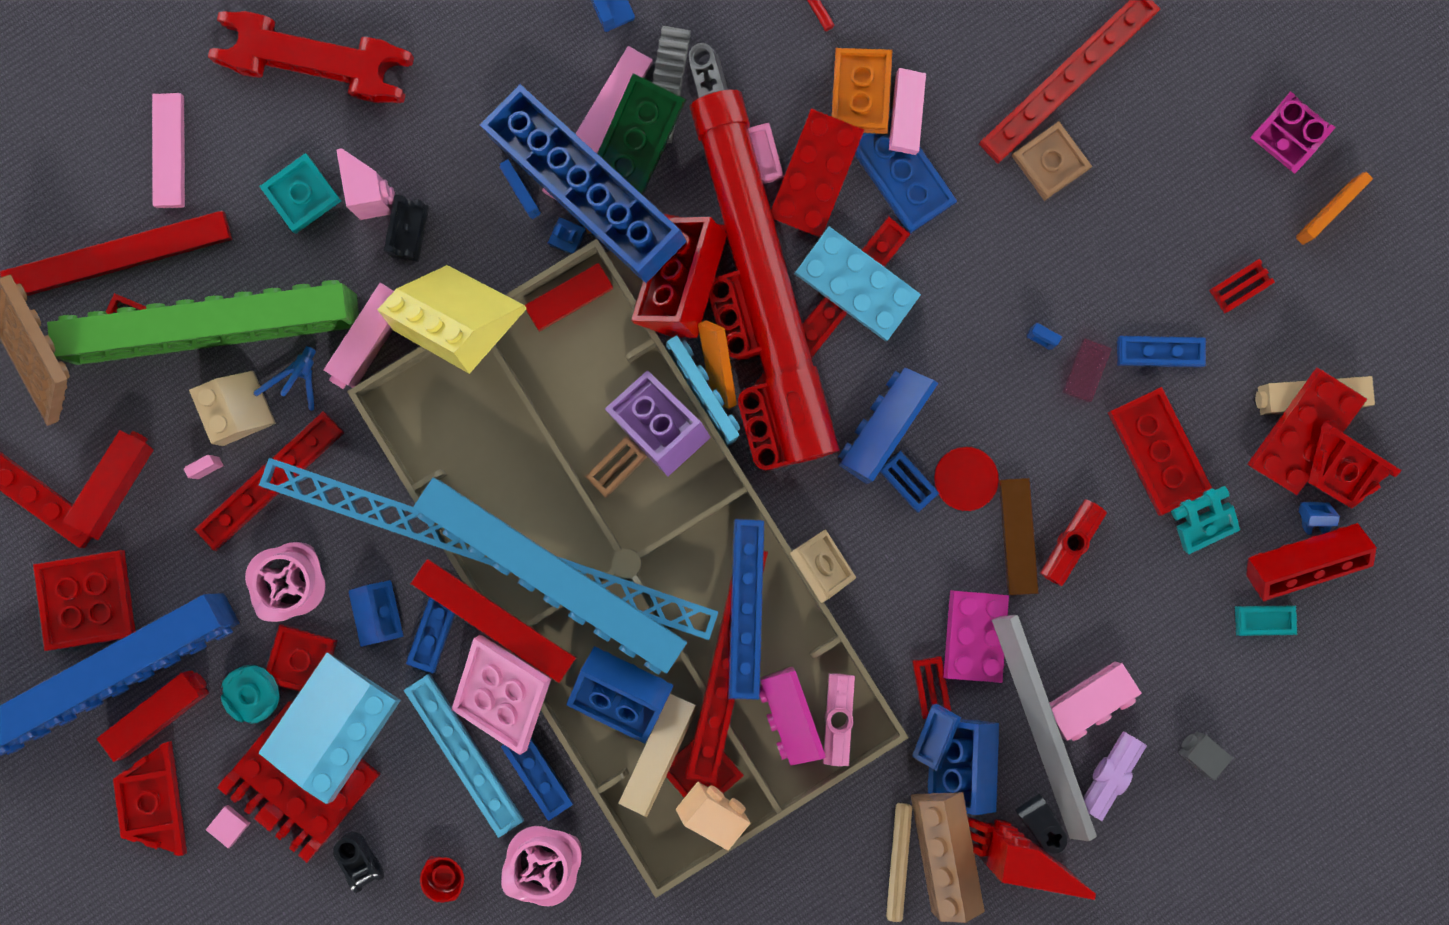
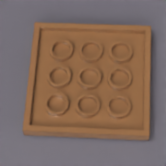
M11 275L0 278V340L48 426L59 421L60 412L63 410L62 403L65 400L64 394L67 389V379L70 377L69 372L62 361H57L54 355L55 346L48 335L44 336L39 328L41 321L37 312L34 309L30 310L25 302L27 301V295L20 283L16 284Z

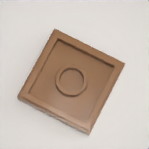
M1057 122L1012 154V158L1044 201L1092 168V165L1060 122Z

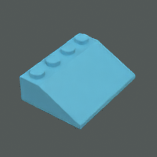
M326 653L259 751V754L302 789L328 804L335 800L401 700L333 655Z

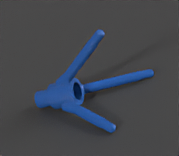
M306 346L302 354L297 356L295 362H292L285 370L255 390L254 395H260L292 373L280 392L281 396H286L298 377L304 378L308 408L310 411H313L315 408L311 368L314 364L312 359L316 351Z

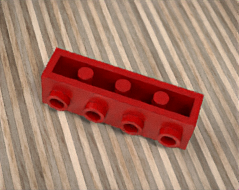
M1356 523L1249 557L1247 578L1261 599L1266 601L1373 567L1377 547L1361 526Z

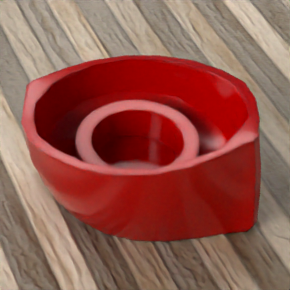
M431 856L421 871V889L432 901L440 903L455 901L458 899L464 885L463 871L451 858Z

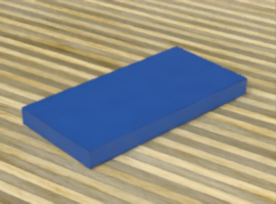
M890 110L888 134L863 133L855 156L902 225L911 234L955 205L957 200L921 147H919V152L916 155L889 150L892 110Z

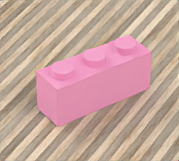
M1114 661L1049 704L1061 737L1067 741L1070 739L1075 741L1086 735V729L1093 724L1101 725L1107 722L1112 717L1111 713L1118 708L1123 710L1132 706L1136 702L1135 698L1142 693L1123 663Z

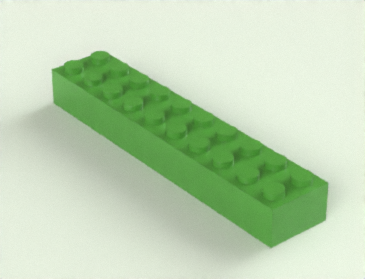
M338 280L323 281L322 286L311 287L309 284H298L292 286L293 290L282 291L281 288H268L263 290V294L252 295V292H238L234 294V298L223 299V296L205 297V301L194 303V300L185 299L176 301V305L173 306L154 303L146 305V309L136 310L134 307L118 308L117 313L107 314L105 311H93L88 313V317L78 318L76 315H63L58 317L59 321L47 322L48 335L55 346L54 355L56 359L81 365L345 330L351 328L359 316L357 294Z

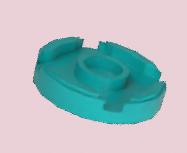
M243 665L226 676L221 688L223 687L221 702L226 712L242 723L245 721L253 724L268 718L277 708L280 698L278 685L274 677L264 668L256 665Z

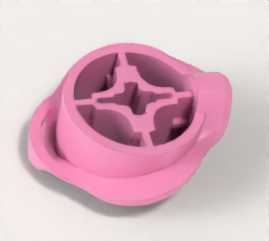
M291 542L280 547L264 550L250 561L246 569L245 580L250 593L251 603L256 615L263 621L278 622L306 614L315 609L324 597L326 584L321 571L320 561L314 548L307 543ZM276 559L291 561L283 570L270 568V565ZM300 569L304 574L305 582L300 578ZM285 576L287 577L286 583H287L289 586H287V587L284 586V585H285V580L282 579V577H285ZM266 581H267V582L270 584V586H271V590H272L271 593L269 592V590H268V588H267ZM288 593L293 596L297 594L302 596L296 604L281 602L282 598L286 597Z
M531 826L518 832L511 840L507 849V856L501 876L503 892L514 899L535 903L540 906H554L563 902L575 887L577 873L582 861V847L578 838L566 832L548 829L543 826ZM541 846L548 847L552 849L553 852H547L543 850ZM524 849L528 854L526 858L529 863L525 871L521 868V854ZM559 861H562L564 874L563 879L558 882L555 866ZM550 863V864L547 866V868H545V867L539 868V867H538V868L534 869L537 864H539V865L545 864V865H546V864ZM531 880H537V881H539L543 886L537 885V884L531 882Z

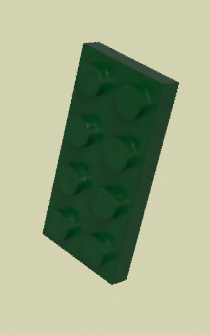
M633 73L597 154L643 195L687 99Z

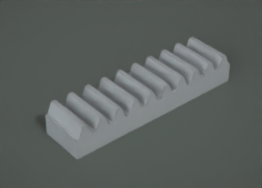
M663 26L657 51L653 83L680 96L691 30ZM674 128L667 143L672 144Z

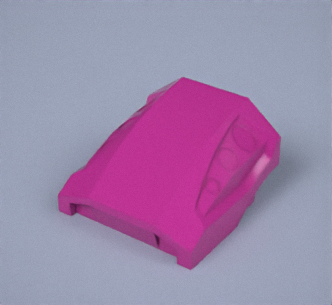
M1290 91L1250 138L1295 174L1316 152L1335 127L1321 118Z

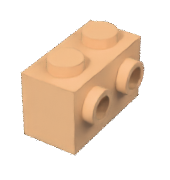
M700 782L694 785L676 808L684 826L728 851L751 824L744 813L746 808L735 798L728 800L715 786L710 785L707 787Z

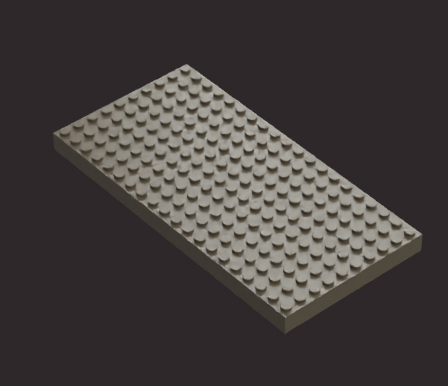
M598 239L510 291L506 296L525 305L597 263L600 264L613 286V290L540 332H538L525 310L470 374L420 346L348 390L347 393L414 503L417 502L434 477L555 556L719 612L709 640L663 625L686 640L687 644L669 672L666 674L661 671L658 675L644 666L646 660L636 654L632 658L619 649L621 644L613 638L606 641L593 632L596 627L585 621L584 625H581L568 616L570 610L560 605L557 609L544 601L545 594L535 588L531 592L517 583L520 578L512 572L507 576L491 565L443 549L464 583L577 657L560 683L550 678L551 681L541 711L654 897L657 898L909 737L824 602L821 603L793 560L790 552H792L791 548L656 332L634 324L631 321L637 302ZM648 370L701 421L711 438L668 477L647 456L605 498L585 476L626 436L641 450L606 412L605 408ZM627 445L595 479L599 481L631 448ZM635 453L603 487L606 489L638 455ZM734 520H763L764 551H768L763 573L760 677L791 666L794 667L824 750V716L827 707L829 673L854 675L853 726L851 728L849 766L823 764V759L790 766L788 758L782 760L776 744L781 741L778 730L772 732L766 715L772 713L768 702L762 703L761 699H735L724 752L736 764L744 776L723 795L728 800L735 798L746 808L744 813L751 824L728 851L684 826L676 811L684 797L667 777L647 817L618 804L646 743L644 744L566 704L584 663L593 647L596 646L673 684L674 686L670 694L698 707L678 752L695 738L731 581ZM444 528L438 530L442 542L448 543L452 541L442 534ZM460 543L454 545V546L459 547V548L462 549V546H461ZM588 573L585 574L586 576L595 581L593 575ZM600 578L602 584H604V583H606V582L609 581V580ZM614 583L606 587L607 590L618 597H626L620 584ZM628 587L631 594L638 591ZM643 592L633 597L639 610L645 611L655 606L650 595ZM656 597L658 603L665 601L664 599ZM671 602L661 607L668 620L672 621L682 616L676 603ZM683 606L684 609H685V611H686V613H688V612H690V611L693 610V609H690V608H687V607ZM657 610L650 612L651 614L659 616ZM698 612L690 616L689 619L695 629L706 632L711 615ZM685 619L678 622L680 624L688 626ZM502 645L503 649H505L512 655L516 656L523 662L527 663L531 667L535 668L542 674L546 675L545 673H543L542 671H540L539 669H537L536 667H534L533 665H531L530 663H528L527 661H525L524 659H522L521 657H519L518 655H516L515 653H513L512 651H510ZM836 712L831 718V724L835 727L843 726L847 719L846 714Z

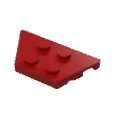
M1324 422L1308 483L1353 509L1366 496L1373 494L1381 488L1379 482L1389 475L1396 477L1402 470L1335 427Z
M167 741L134 763L128 770L113 778L120 837L132 842H142L145 846L154 849L161 848L174 852L173 855L183 856L187 854L175 760L172 741Z

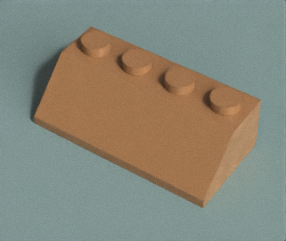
M963 792L912 794L911 800L931 912L940 922L966 923L984 913L985 910Z

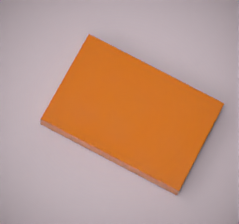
M836 48L832 117L862 128L864 133L888 134L892 50Z

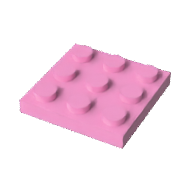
M479 635L473 639L451 710L521 755L527 751L551 679L483 635Z

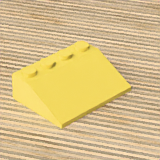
M446 265L397 288L377 310L393 331L470 374L527 308L520 302Z

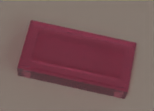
M1086 338L1083 339L1063 393L1088 403L1092 402L1112 349Z

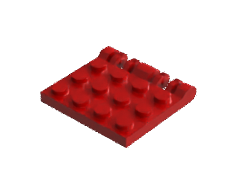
M291 700L232 771L225 776L217 788L227 796L243 779L244 782L230 797L236 803L245 796L248 789L252 786L259 793L248 802L244 811L250 815L266 798L268 802L254 819L271 832L285 815L288 816L289 819L276 833L275 837L281 840L289 834L295 824L300 826L303 831L291 842L289 849L295 852L309 835L313 837L298 854L302 860L308 863L381 774L364 759H361L335 800L325 804L302 789L261 756L259 751L293 703V700Z

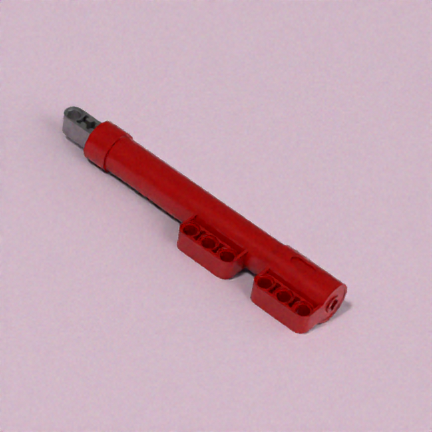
M698 43L689 52V62L699 98L690 105V111L698 140L702 141L737 269V271L714 278L709 298L716 324L725 328L729 357L738 360H745L758 355L761 357L766 375L765 383L744 389L739 394L738 406L755 465L763 470H775L819 459L836 453L840 449L817 366H813L749 133L750 122L742 93L739 90H728L718 55L708 44ZM710 55V59L705 65H699V60L702 56ZM714 82L713 90L709 92V89H711L710 83ZM723 284H728V295L724 298H719V287ZM731 311H735L737 315L736 322L731 326H727L725 323L726 315ZM737 339H743L744 349L742 352L735 354L733 343ZM756 393L760 402L757 408L751 409L747 401L750 395ZM760 421L767 425V432L762 437L757 436L755 433V426ZM767 449H771L775 454L774 462L770 465H766L762 459V455Z

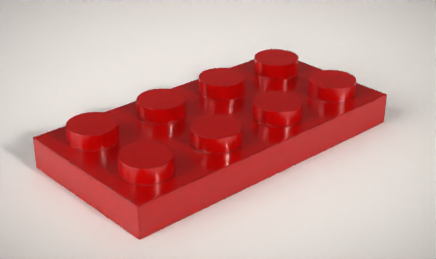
M811 109L772 206L771 213L773 219L821 238L864 129Z
M1316 367L1247 465L1298 495L1309 480L1324 422L1344 432L1367 401V398Z
M1162 387L1107 412L1158 516H1162L1180 507V503L1188 499L1192 501L1203 496V492L1212 488Z

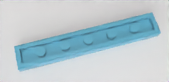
M429 673L406 688L404 692L497 837H501L522 823L524 818L457 714L451 710L450 703L432 675Z

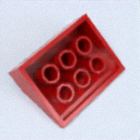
M998 819L994 820V824L985 822L993 826L994 829L988 856H979V858L1002 883L1095 900L1096 893L1064 865L1025 837L1023 833H1020L1018 828L1012 827V823Z

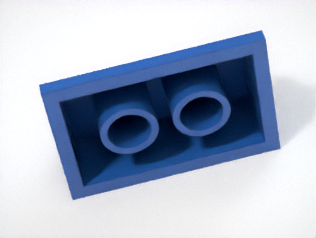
M594 646L578 675L566 705L645 744L674 685Z
M960 719L941 770L935 771L929 767L928 793L963 792L967 814L981 815L996 812L999 723Z

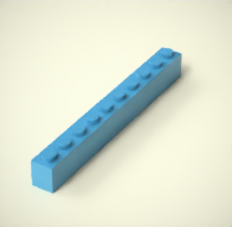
M434 477L431 479L413 506L415 510L420 512L417 516L420 520L430 526L437 523L444 528L443 535L456 543L460 539L470 545L467 550L480 559H483L486 555L495 561L493 567L508 576L512 572L520 578L517 583L527 590L533 592L536 588L545 594L543 600L558 609L562 605L570 610L568 616L576 622L584 625L585 621L596 627L593 631L596 635L606 641L613 638L621 644L619 649L632 658L636 654L646 660L644 666L659 675L663 671L667 674L687 644V641L439 479Z

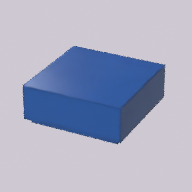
M1039 323L1034 324L1026 335L1027 338L1048 350L1056 347L1062 336Z

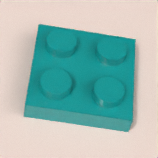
M306 153L259 186L295 234L342 201Z

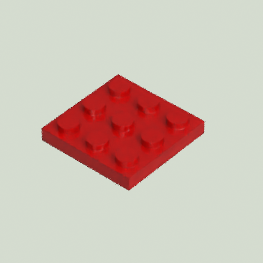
M125 550L33 564L44 651L123 639L136 632Z

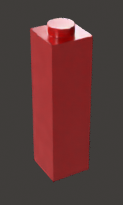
M119 430L64 518L63 523L99 540L154 449L146 444L148 440L146 437L135 431H131L129 435Z
M193 670L180 673L97 737V741L113 762L125 759L207 696L209 692L205 688L207 686L206 681L200 674L194 673Z

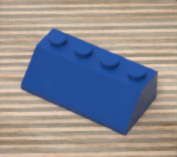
M904 368L901 373L895 371L886 384L890 388L886 395L883 397L879 394L870 407L874 411L870 419L867 421L863 418L854 431L858 435L854 443L851 445L847 442L838 455L842 459L839 466L865 484L873 482L938 383L908 368Z

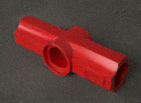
M1084 499L1066 530L1059 535L1057 545L1041 569L1040 574L1062 587L1081 555L1088 550L1090 540L1107 512L1099 505ZM1071 535L1076 536L1079 540V546L1074 551L1068 547L1067 543Z

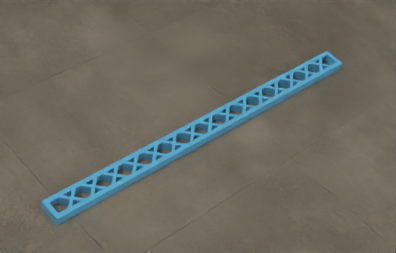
M272 458L268 459L259 483L261 487L491 566L495 563V561L484 556L483 559H480L467 550V543L461 539L458 543L454 541L442 542L438 534V530L443 528L440 525H428L429 529L419 534L415 533L409 521L417 518L420 512L412 506ZM275 467L284 469L289 481L280 485L270 483ZM293 472H294V473H297V474H300V475L297 476V477H295L294 474H293ZM311 478L317 490L304 495L298 483ZM321 482L326 483L328 485L323 487ZM338 487L345 500L333 505L330 503L326 492ZM349 492L355 493L356 495L350 496ZM367 497L373 510L359 514L354 502ZM377 501H378V502H381V503H384V504L381 505V506H379L378 503H377ZM348 505V507H349L350 510L345 509V508H342V507ZM393 506L396 507L401 519L389 524L386 522L382 511ZM405 511L411 512L412 514L407 516ZM376 515L378 520L371 518V516ZM404 524L406 529L400 528L398 526ZM429 534H432L433 537H434V539L429 538V537H426V536L429 535ZM460 543L461 546H462V549L459 548V547H456V546H454V545ZM558 557L575 569L580 570L584 575L587 573L593 575L595 581L604 588L614 583L620 584L626 594V597L621 599L624 601L629 600L630 604L635 608L637 606L633 597L643 592L649 594L655 606L645 611L640 610L641 612L660 624L707 640L710 639L719 613L718 611ZM600 578H603V579H606V580H609V581L606 582V583H604V584H602ZM628 587L638 591L631 594ZM656 597L664 599L665 601L658 603ZM671 602L678 604L682 616L672 621L666 619L661 607ZM683 606H685V607H687V608H690V609H693V610L690 611V612H688V613H686V611H685V609H684ZM657 610L659 616L651 614L650 612ZM698 612L711 615L706 632L695 629L689 617ZM685 619L688 626L680 624L678 622Z

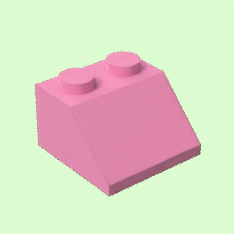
M336 149L346 207L360 220L391 215L395 195L393 187L389 188L387 180H383L375 170L344 149Z

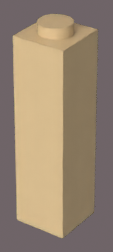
M1372 376L1337 379L1367 398L1362 408L1375 405ZM1306 381L1269 383L1259 386L1255 400L1257 407L1260 409V415L1283 414Z

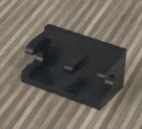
M394 195L384 251L390 257L419 262L429 206L425 205L421 200L415 199V201H410L402 195Z

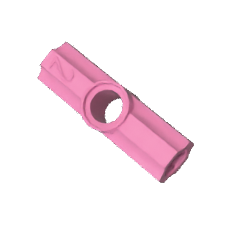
M829 673L827 707L824 716V752L826 758L823 759V764L849 766L851 728L853 726L854 675ZM836 712L846 714V722L841 727H835L831 724V718Z

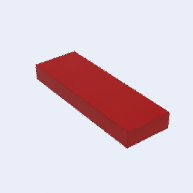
M597 263L525 304L526 311L538 332L610 292L613 290V286L600 264Z

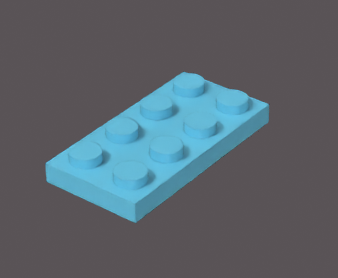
M830 226L794 273L884 341H888L921 295Z
M676 335L667 341L666 350L728 447L735 443L739 437L737 432L740 430L739 424L732 414L727 416L722 408L725 403L716 389L712 391L706 381L709 380V377L701 365L696 366L691 356L694 354L686 340L681 342Z

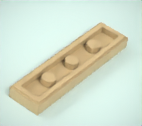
M672 694L669 695L618 804L645 817L648 816L698 707Z

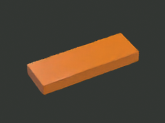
M1367 172L1354 177L1296 235V239L1302 245L1313 240L1373 178Z
M705 320L699 323L698 327L706 373L709 377L708 385L712 391L716 389L725 403L723 406L730 409L737 405L725 328Z

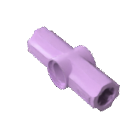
M1122 732L1108 757H1104L1097 765L1093 773L1094 781L1083 797L1089 814L1103 821L1117 795L1123 794L1128 788L1133 777L1132 770L1147 745L1126 732Z

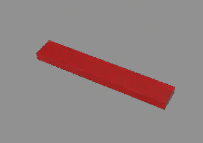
M322 411L272 459L305 470L344 434V431L326 412ZM266 464L194 529L213 551H217L279 494L276 491L259 486ZM275 467L270 483L280 485L289 481L284 469ZM293 472V474H294L295 477H297L298 475H300V474H297V473H294V472Z
M430 559L425 561L410 583L558 683L561 682L577 658Z

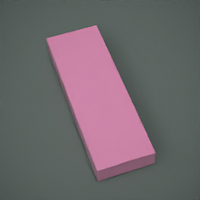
M899 68L896 72L889 150L916 155L919 152L926 73Z

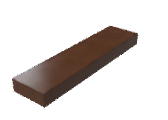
M1030 478L999 480L1008 595L1038 594Z

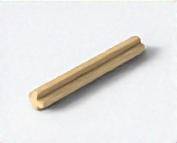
M897 803L895 809L886 912L887 919L892 922H901L903 920L912 806L907 803Z

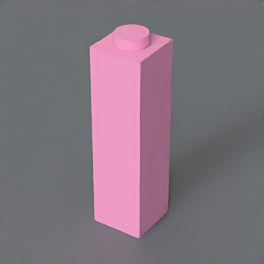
M379 283L324 368V371L331 375L329 381L342 389L346 385L352 388L358 385L393 331L377 310L394 292L382 283Z

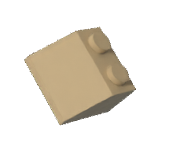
M254 371L216 378L189 390L211 444L225 446L276 424L264 394L254 395V391L260 387Z

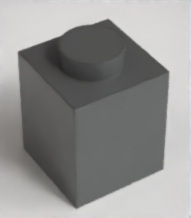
M1197 731L1195 734H1190L1185 738L1181 745L1182 750L1178 753L1205 777L1214 781L1233 759L1211 738Z

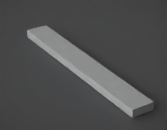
M1018 615L999 616L993 619L992 622L1069 838L1091 841L1097 837L1019 617Z

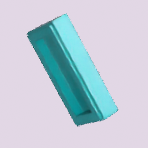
M1235 606L1236 635L1238 636L1297 635L1296 606Z

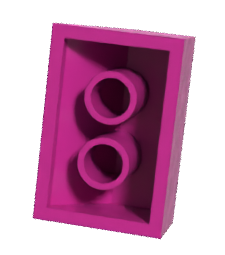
M791 666L760 677L762 684L760 685V699L762 703L768 702L772 713L766 716L772 732L776 730L779 732L781 741L776 744L782 760L788 758L791 766L826 758L794 667Z

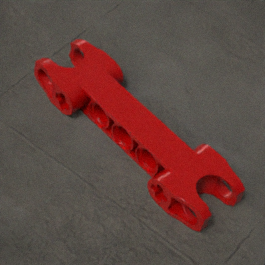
M247 11L218 12L217 21L227 29L238 32V40L233 47L209 50L208 58L218 65L234 70L241 75L256 78L263 77L265 66L350 83L348 94L360 100L373 103H404L406 94L403 93V90L383 82L384 74L390 67H409L413 65V55L402 48L391 45L384 40L361 37L358 49L274 32L276 22L261 14Z

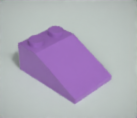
M648 370L605 408L606 412L667 477L711 438L701 421Z

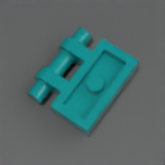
M1225 486L1216 490L1211 488L1203 492V496L1192 501L1190 499L1180 503V507L1171 510V514L1176 521L1183 517L1186 518V522L1176 526L1182 548L1186 553L1191 554L1240 531L1234 506L1229 502L1221 504L1222 499L1229 497V491ZM1209 506L1210 511L1198 516V510Z

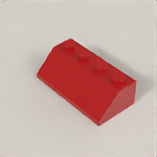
M711 217L668 218L681 230L687 242L647 283L643 281L631 321L634 324L671 337L677 335L681 338H697L699 333L698 324L702 322L727 234Z

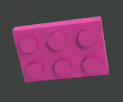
M950 590L943 678L1003 682L1004 653L992 620L999 616L1008 615L1009 595Z

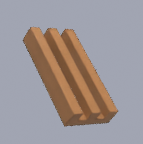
M626 436L585 477L607 498L647 456ZM628 445L631 449L597 481L595 477ZM636 453L638 457L605 489L603 485Z

